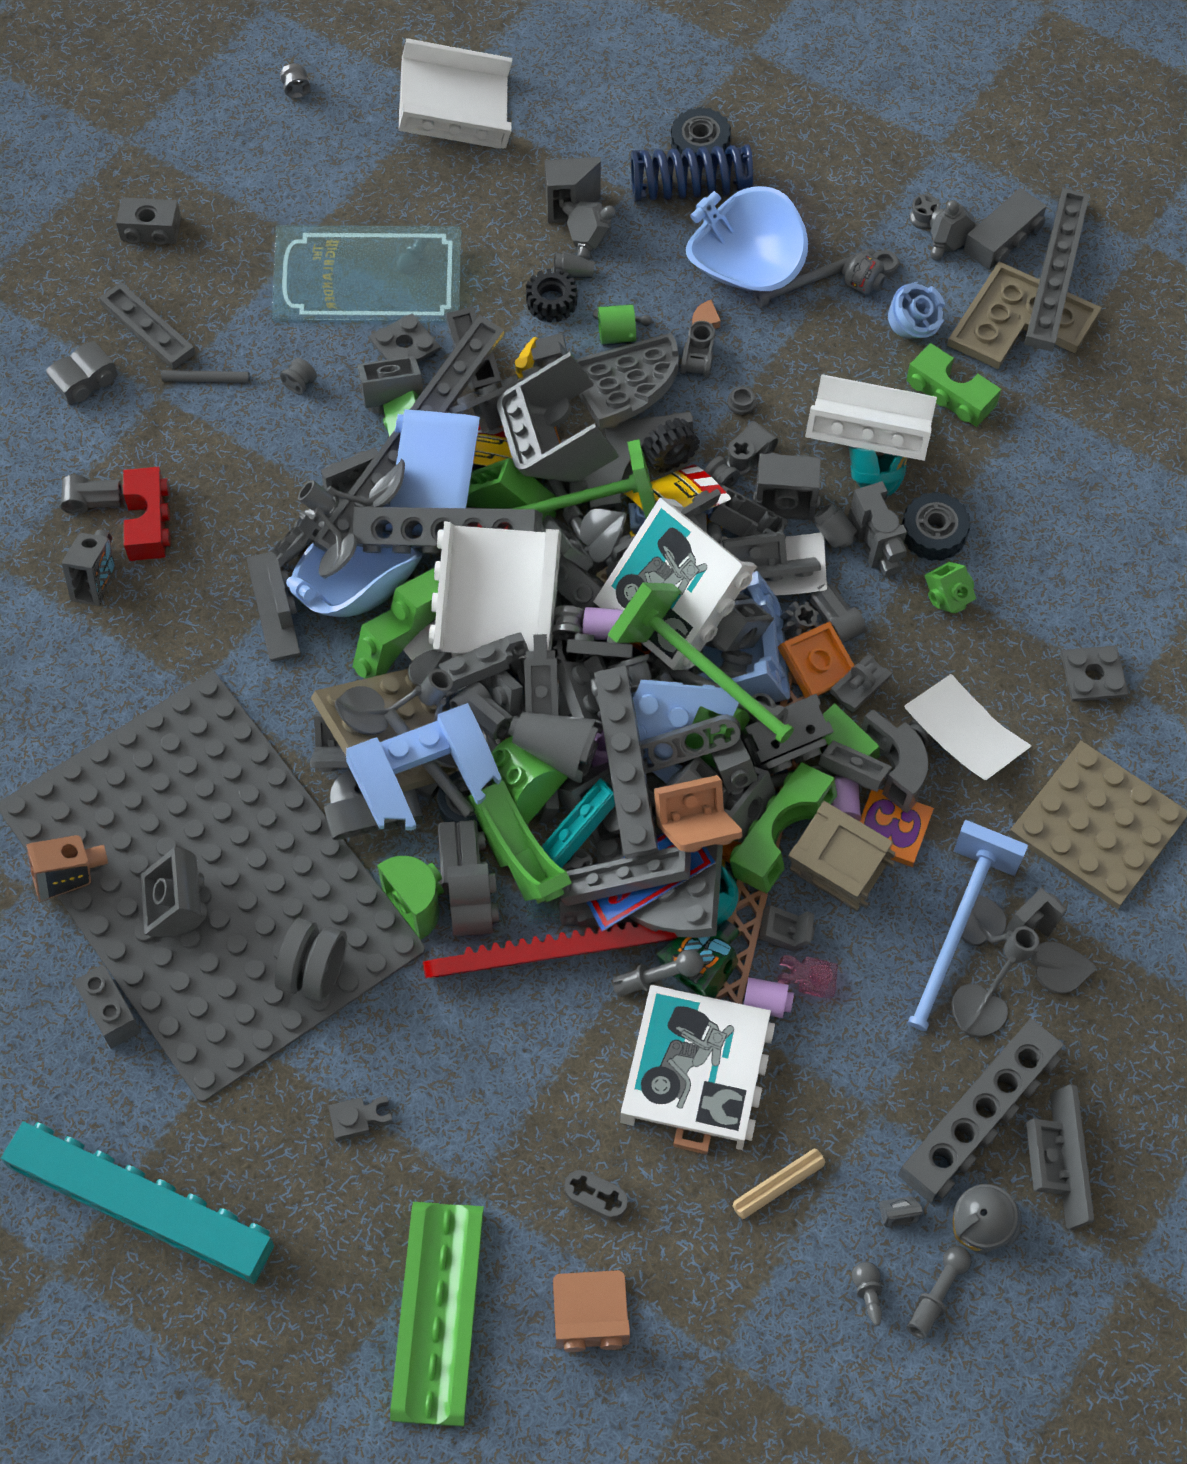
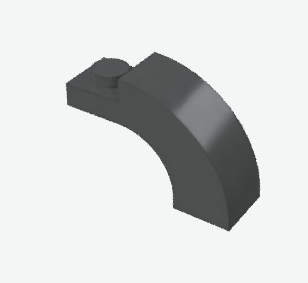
M473 306L445 314L453 342V350L477 319ZM493 353L488 356L469 382L468 387L471 390L500 382L501 377Z
M872 710L865 715L861 729L879 745L880 753L889 760L893 767V771L888 774L882 794L904 812L908 813L919 798L928 771L926 748L919 735L909 724L904 722L896 728L887 718Z

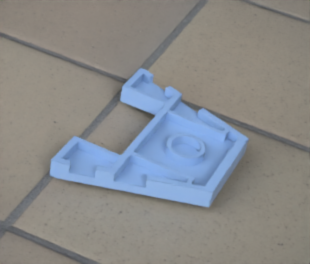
M642 679L633 698L640 741L692 725L700 706L721 715L728 714L733 716L739 704L725 690L714 685L694 686L683 685V683ZM660 743L656 745L654 752L659 758L666 759L671 757L673 749L666 743ZM645 748V755L643 756V758L648 757V763L650 764L652 762L649 759L648 748ZM675 764L653 771V773L667 784L671 776L683 766Z

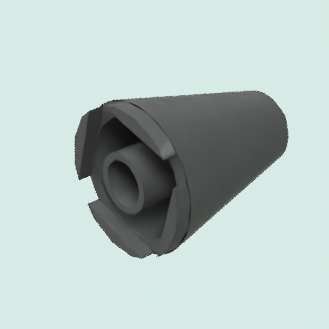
M522 712L520 717L514 716L508 734L513 736L512 743L573 781L582 784L583 776H587L597 750L598 743H596L597 740H594L597 733L601 734L603 725L602 721L597 719Z

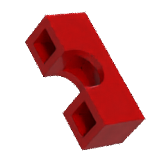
M159 467L123 470V495L128 510L146 511L139 518L124 520V547L129 561L166 558V547L171 546L169 528H165V521H170L169 504L165 503L164 496L170 495L168 478L162 477Z

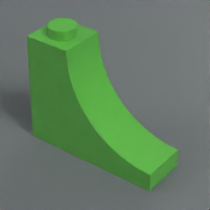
M507 458L471 472L466 507L513 509L555 498L556 496L535 478L522 475L515 467L513 460ZM556 510L543 513L542 522L547 515L555 518Z

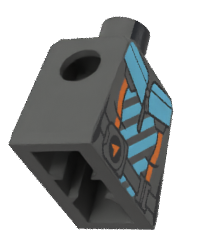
M97 530L94 535L87 533L78 534L62 561L70 600L73 602L95 606L101 605L115 566L111 549L112 536L107 531Z

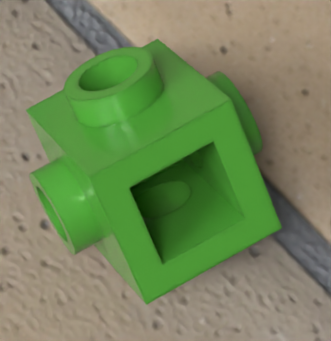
M948 562L924 575L930 590L928 592L929 599L938 609L950 613L960 612L967 607L966 604L977 599L973 590L974 581L964 565Z

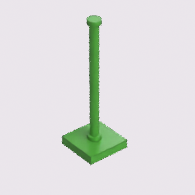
M640 440L627 442L633 474L629 475V479L513 509H535L541 513H546L633 490V493L639 492L645 518L647 519L656 502Z
M643 582L608 633V636L616 643L647 642L653 632L656 631L776 734L775 739L784 743L788 740L794 731L790 724H783L662 620L681 593V590L672 583Z

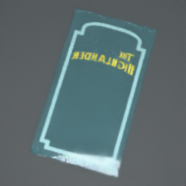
M276 225L272 321L396 322L403 316L413 313L420 322H446V313L459 310L461 226Z

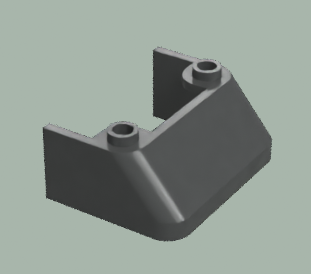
M570 352L509 388L498 398L497 409L515 467L524 476L574 483L583 480L588 475L619 458L618 452L595 423L559 444L554 427L568 419L572 409L569 400L594 386L591 378Z

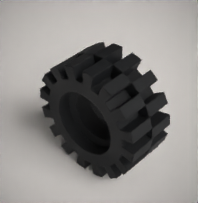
M546 269V274H543L542 270L538 271L537 277L532 275L530 282L528 281L526 284L528 310H531L533 316L538 314V319L541 321L544 317H547V322H552V318H556V321L559 322L562 321V315L567 319L570 317V312L574 313L575 306H577V284L575 285L574 278H570V274L567 272L561 275L560 269H556L555 273H551V269ZM548 291H556L561 293L562 297L548 300L541 297V295Z
M674 418L673 422L667 420L664 426L659 424L657 426L658 430H652L649 433L651 437H646L644 439L645 443L642 444V451L653 468L663 473L665 470L667 472L671 471L672 467H680L682 462L686 464L688 462L687 458L693 457L695 455L694 451L698 450L700 440L685 419Z

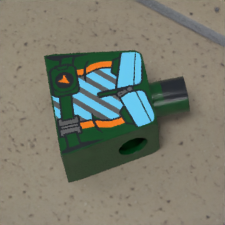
M725 920L717 928L716 936L700 938L678 937L663 948L657 956L661 965L676 961L678 955L684 950L692 949L697 951L703 958L701 972L693 977H687L681 973L673 977L694 994L715 998L738 964L737 955L730 944L737 938L740 932L731 922Z

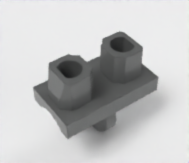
M868 654L831 688L830 693L837 698L838 703L847 711L855 712L891 678L892 673L880 666L873 656Z

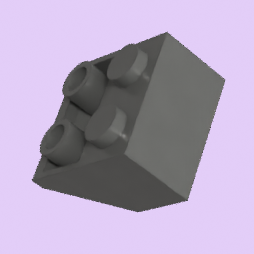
M600 157L545 160V199L548 223L568 221V215L562 209L566 201H571V203L576 205L580 201L596 203L601 198Z

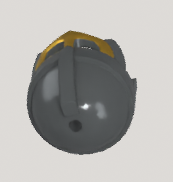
M989 1184L977 1185L965 1191L957 1201L953 1212L955 1238L976 1253L986 1254L1004 1245L1009 1247L1017 1240L1021 1233L1022 1216L1020 1209L1013 1198L1000 1187ZM984 1210H986V1211H987V1215H986V1216H982V1215H981V1212L984 1211Z

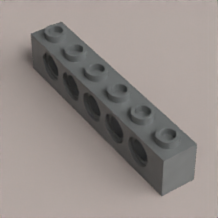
M354 507L353 534L357 538V546L363 547V552L381 553V548H392L393 553L410 554L411 548H421L424 554H441V549L437 548V536L439 529L443 530L444 521L451 522L454 526L475 527L481 525L482 528L504 529L506 526L511 525L513 530L542 532L543 513L535 509ZM391 523L393 527L392 534L388 538H384L383 529L387 524ZM417 524H421L423 528L422 534L419 538L414 539L412 530Z
M1030 1018L902 1165L898 1176L930 1204L937 1196L944 1199L956 1184L952 1180L956 1173L960 1170L965 1174L978 1157L973 1153L980 1145L987 1148L999 1134L995 1129L1002 1120L1008 1124L1020 1109L1016 1103L1024 1095L1029 1099L1041 1085V1082L1037 1080L1044 1071L1050 1075L1061 1062L1062 1058L1058 1054L1064 1044ZM1026 1058L1030 1060L1034 1068L1023 1067L1018 1059ZM1005 1082L1009 1084L1013 1092L1005 1093L1001 1091L997 1083ZM976 1107H986L990 1110L992 1117L984 1118L980 1116L976 1111ZM963 1131L967 1133L971 1142L962 1143L958 1141L954 1132ZM935 1156L944 1157L948 1161L949 1167H937L932 1158Z

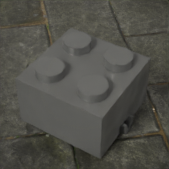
M760 453L756 491L753 494V501L785 519L814 521L813 517L816 508H820V496L818 494L820 488L821 457Z

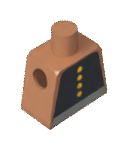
M79 835L26 844L31 875L39 902L89 885L91 883L90 868L108 864L104 845L85 849L82 838Z

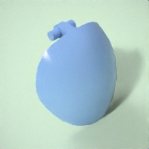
M770 187L746 188L732 195L718 209H716L715 205L721 200V197L713 191L707 198L704 197L696 205L697 209L690 217L695 223H699L702 219L704 222L688 241L686 255L697 268L714 280L748 291H773L784 287L795 279L805 264L808 253L806 228L794 204L781 191Z
M383 532L384 538H388L390 536L389 534ZM312 543L298 561L292 576L287 579L286 584L290 588L291 593L301 603L316 613L332 617L356 616L376 608L394 595L395 588L405 583L423 555L414 548H411L410 554L393 553L392 548H381V553L363 552V547L356 546L350 561L341 570L325 579L319 574V565L326 552Z

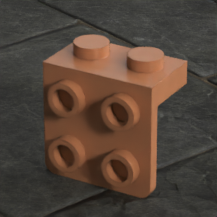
M717 775L654 789L657 826L680 851L696 852L701 847L714 844L727 845L733 840L742 838V829L724 811L722 780Z
M617 1270L557 1274L553 1278L556 1349L564 1348L565 1352H580L586 1350V1347L600 1346L603 1350H616L622 1348L623 1345H629L630 1330L627 1317L625 1275L623 1272Z

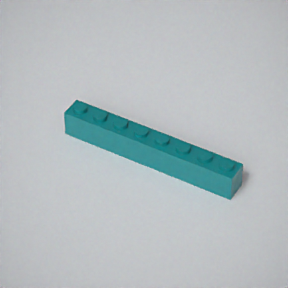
M22 1121L0 1158L9 1169L252 1284H255L275 1246L271 1237H269L270 1232L264 1227L255 1223H251L249 1227L237 1222L238 1217L232 1212L220 1208L218 1212L206 1207L207 1202L200 1197L190 1193L187 1198L175 1193L176 1188L170 1183L158 1179L156 1183L144 1178L146 1174L138 1168L127 1165L124 1169L113 1164L115 1159L108 1154L98 1150L95 1154L83 1150L84 1144L69 1136H66L64 1140L53 1136L54 1131L39 1122L32 1126Z

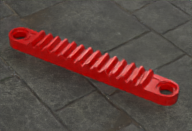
M626 922L623 930L617 924L611 926L610 932H607L606 929L602 931L599 927L597 933L594 934L591 928H587L584 935L581 936L577 930H573L570 938H567L564 932H560L557 940H554L550 934H547L544 942H541L537 936H534L531 944H527L524 938L519 940L518 946H514L510 940L506 941L505 948H500L496 942L493 943L492 949L489 951L484 945H480L476 953L473 952L471 947H466L463 955L423 961V969L426 979L672 941L678 938V936L674 932L659 929L655 932L638 923L636 928H634L630 922Z

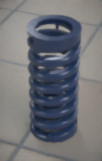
M745 144L742 148L730 145L726 152H724L721 146H715L711 154L706 147H700L696 155L693 149L689 147L683 150L682 155H680L678 149L671 148L668 151L667 157L663 150L656 149L652 159L647 150L631 151L633 200L637 202L641 201L642 198H646L645 190L647 184H643L644 166L649 198L652 201L657 199L659 167L664 198L666 200L672 198L674 167L680 199L687 197L688 165L690 167L693 196L695 198L701 197L703 163L708 196L713 191L716 192L718 163L723 196L727 197L731 194L732 161L736 174L733 184H737V192L753 187V160L750 144Z

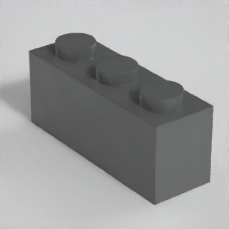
M1019 188L967 234L963 252L989 270L998 262L1003 263L1013 248H1020L1031 232L1037 233L1045 223V218L1043 217L1047 205L1022 188Z

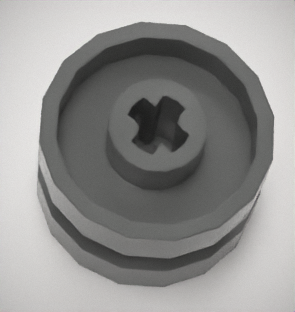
M297 918L288 930L278 956L274 983L276 989L291 994H296L303 989L305 998L325 1003L330 997L342 969L347 948L346 931L326 926L319 932L316 922Z

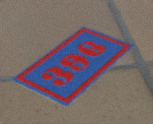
M664 833L657 837L659 850L675 847ZM706 846L701 847L696 852H691L690 878L715 863ZM686 880L588 901L587 904L601 930L604 931Z

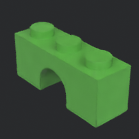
M930 343L910 363L906 381L916 391H922L927 395L937 397L936 404L947 407L956 413L960 420L969 422L977 427L997 406L1001 388L979 374L966 383H958L951 380L948 376L951 373L954 358Z

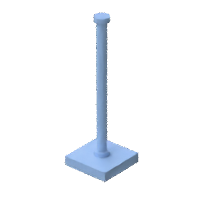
M968 820L964 821L953 852L978 862L914 1016H910L907 1022L911 1027L927 1031L929 1026L927 1019L989 868L993 867L1015 876L1028 847L1027 844Z

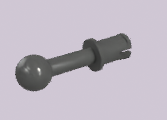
M688 949L682 951L676 961L651 969L645 964L639 965L635 971L613 977V983H621L613 986L614 991L619 997H623L642 989L649 991L650 985H654V982L680 973L687 977L696 976L703 968V958L697 951Z
M952 1246L945 1251L943 1255V1265L945 1268L930 1294L922 1293L919 1296L918 1301L920 1304L906 1326L908 1332L919 1339L926 1338L937 1317L945 1313L946 1307L942 1302L957 1275L966 1273L971 1267V1255L965 1248Z

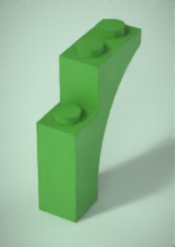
M435 568L395 588L391 609L362 625L352 666L360 677L366 679L386 674L398 655L411 640L436 619V612H432L433 593H438L439 580L434 578Z
M501 780L499 785L494 783L481 790L486 795L485 800L481 804H476L472 794L467 796L470 804L475 809L474 813L499 866H509L524 900L536 899L537 904L544 901H551L565 894L562 888L572 884L567 872L559 867L537 842L518 811L504 780Z

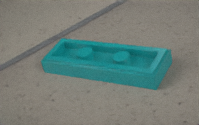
M600 778L541 846L559 867L562 868L614 808L615 799L613 788L610 784Z

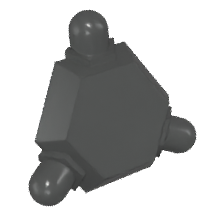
M950 200L946 208L937 210L930 219L933 237V248L930 256L933 260H940L945 252H953L965 245L967 234L979 224L975 222L974 216L963 205H959L956 200Z
M566 201L562 209L568 215L567 225L575 247H578L577 256L588 260L591 251L596 249L610 233V221L615 216V208L610 205L605 207L601 203L580 201L575 205L571 201Z

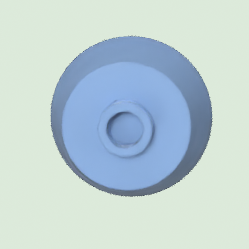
M918 282L903 285L896 291L888 311L889 324L896 334L906 339L926 338L939 330L944 322V319H942V307L945 306V302L941 294L933 286L927 288L917 284Z

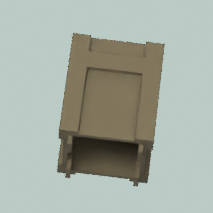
M823 801L803 835L788 855L791 860L790 872L858 912L861 906L867 909L868 903L865 902V899H868L870 891L887 865L891 868L894 867V862L891 861L895 856V852L891 850L893 841Z

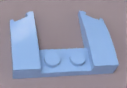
M468 703L438 714L437 721L385 741L379 742L376 737L346 748V762L379 829H384L385 819L405 820V830L416 829L415 820L395 774L451 753L477 805L485 800L486 795L481 790L492 778L498 785L501 782V776L489 746Z

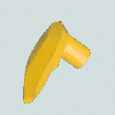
M533 337L515 360L518 379L523 377L522 371L534 365L531 349L536 348L535 342L539 339L537 337Z

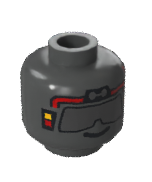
M865 252L851 255L842 270V275L845 276V284L864 295L870 294L874 289L879 291L886 280V275L883 274V262Z

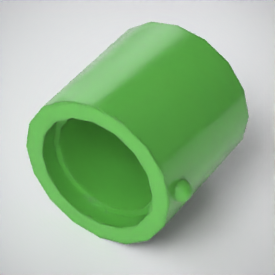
M633 304L598 307L601 345L636 342V322Z

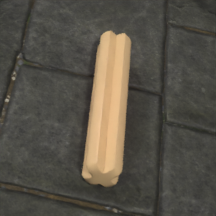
M812 1149L734 1200L733 1208L741 1219L747 1218L824 1167L825 1159L817 1149Z

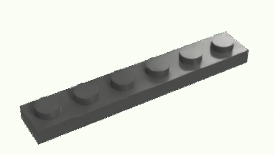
M625 665L594 672L623 855L626 859L658 853L659 848L629 671Z

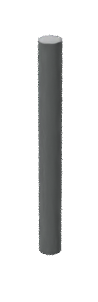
M394 709L385 714L384 718L398 735L411 731ZM432 760L422 764L465 818L475 811L437 762Z

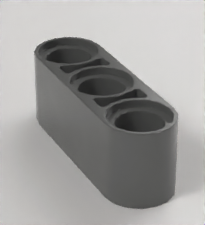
M416 789L403 792L415 822L422 819L423 814ZM363 795L337 801L324 807L333 840L347 839L406 824L405 820L385 819L384 829H379Z

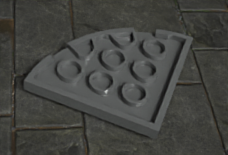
M672 333L576 359L594 383V386L579 394V397L600 430L614 428L619 423L638 415L652 406L669 390L678 373V347Z
M621 837L600 840L597 844L598 864L624 857ZM714 844L706 846L715 861L713 865L628 915V917L650 930L657 932L659 929L674 932L678 937L700 938L716 936L723 845Z

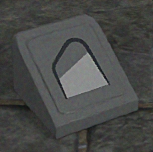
M912 1196L879 1202L883 1226L886 1227L917 1223L923 1212L922 1206Z

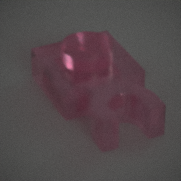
M784 955L780 958L779 965L789 967L791 974L782 972L778 976V983L791 984L796 982L800 983L799 992L829 999L835 996L838 964L808 956L802 960V963L789 955Z

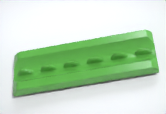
M413 1202L391 1400V1422L464 1427L484 1206Z

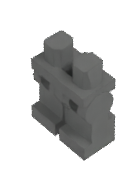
M882 481L854 490L852 507H850L848 518L857 529L855 533L857 540L863 539L866 544L865 552L869 556L868 562L871 568L879 566L883 576L889 577L899 574L902 570L900 560L906 557L907 553L904 546L907 531L904 525L898 526L899 519L897 515L888 510L885 504L887 489Z

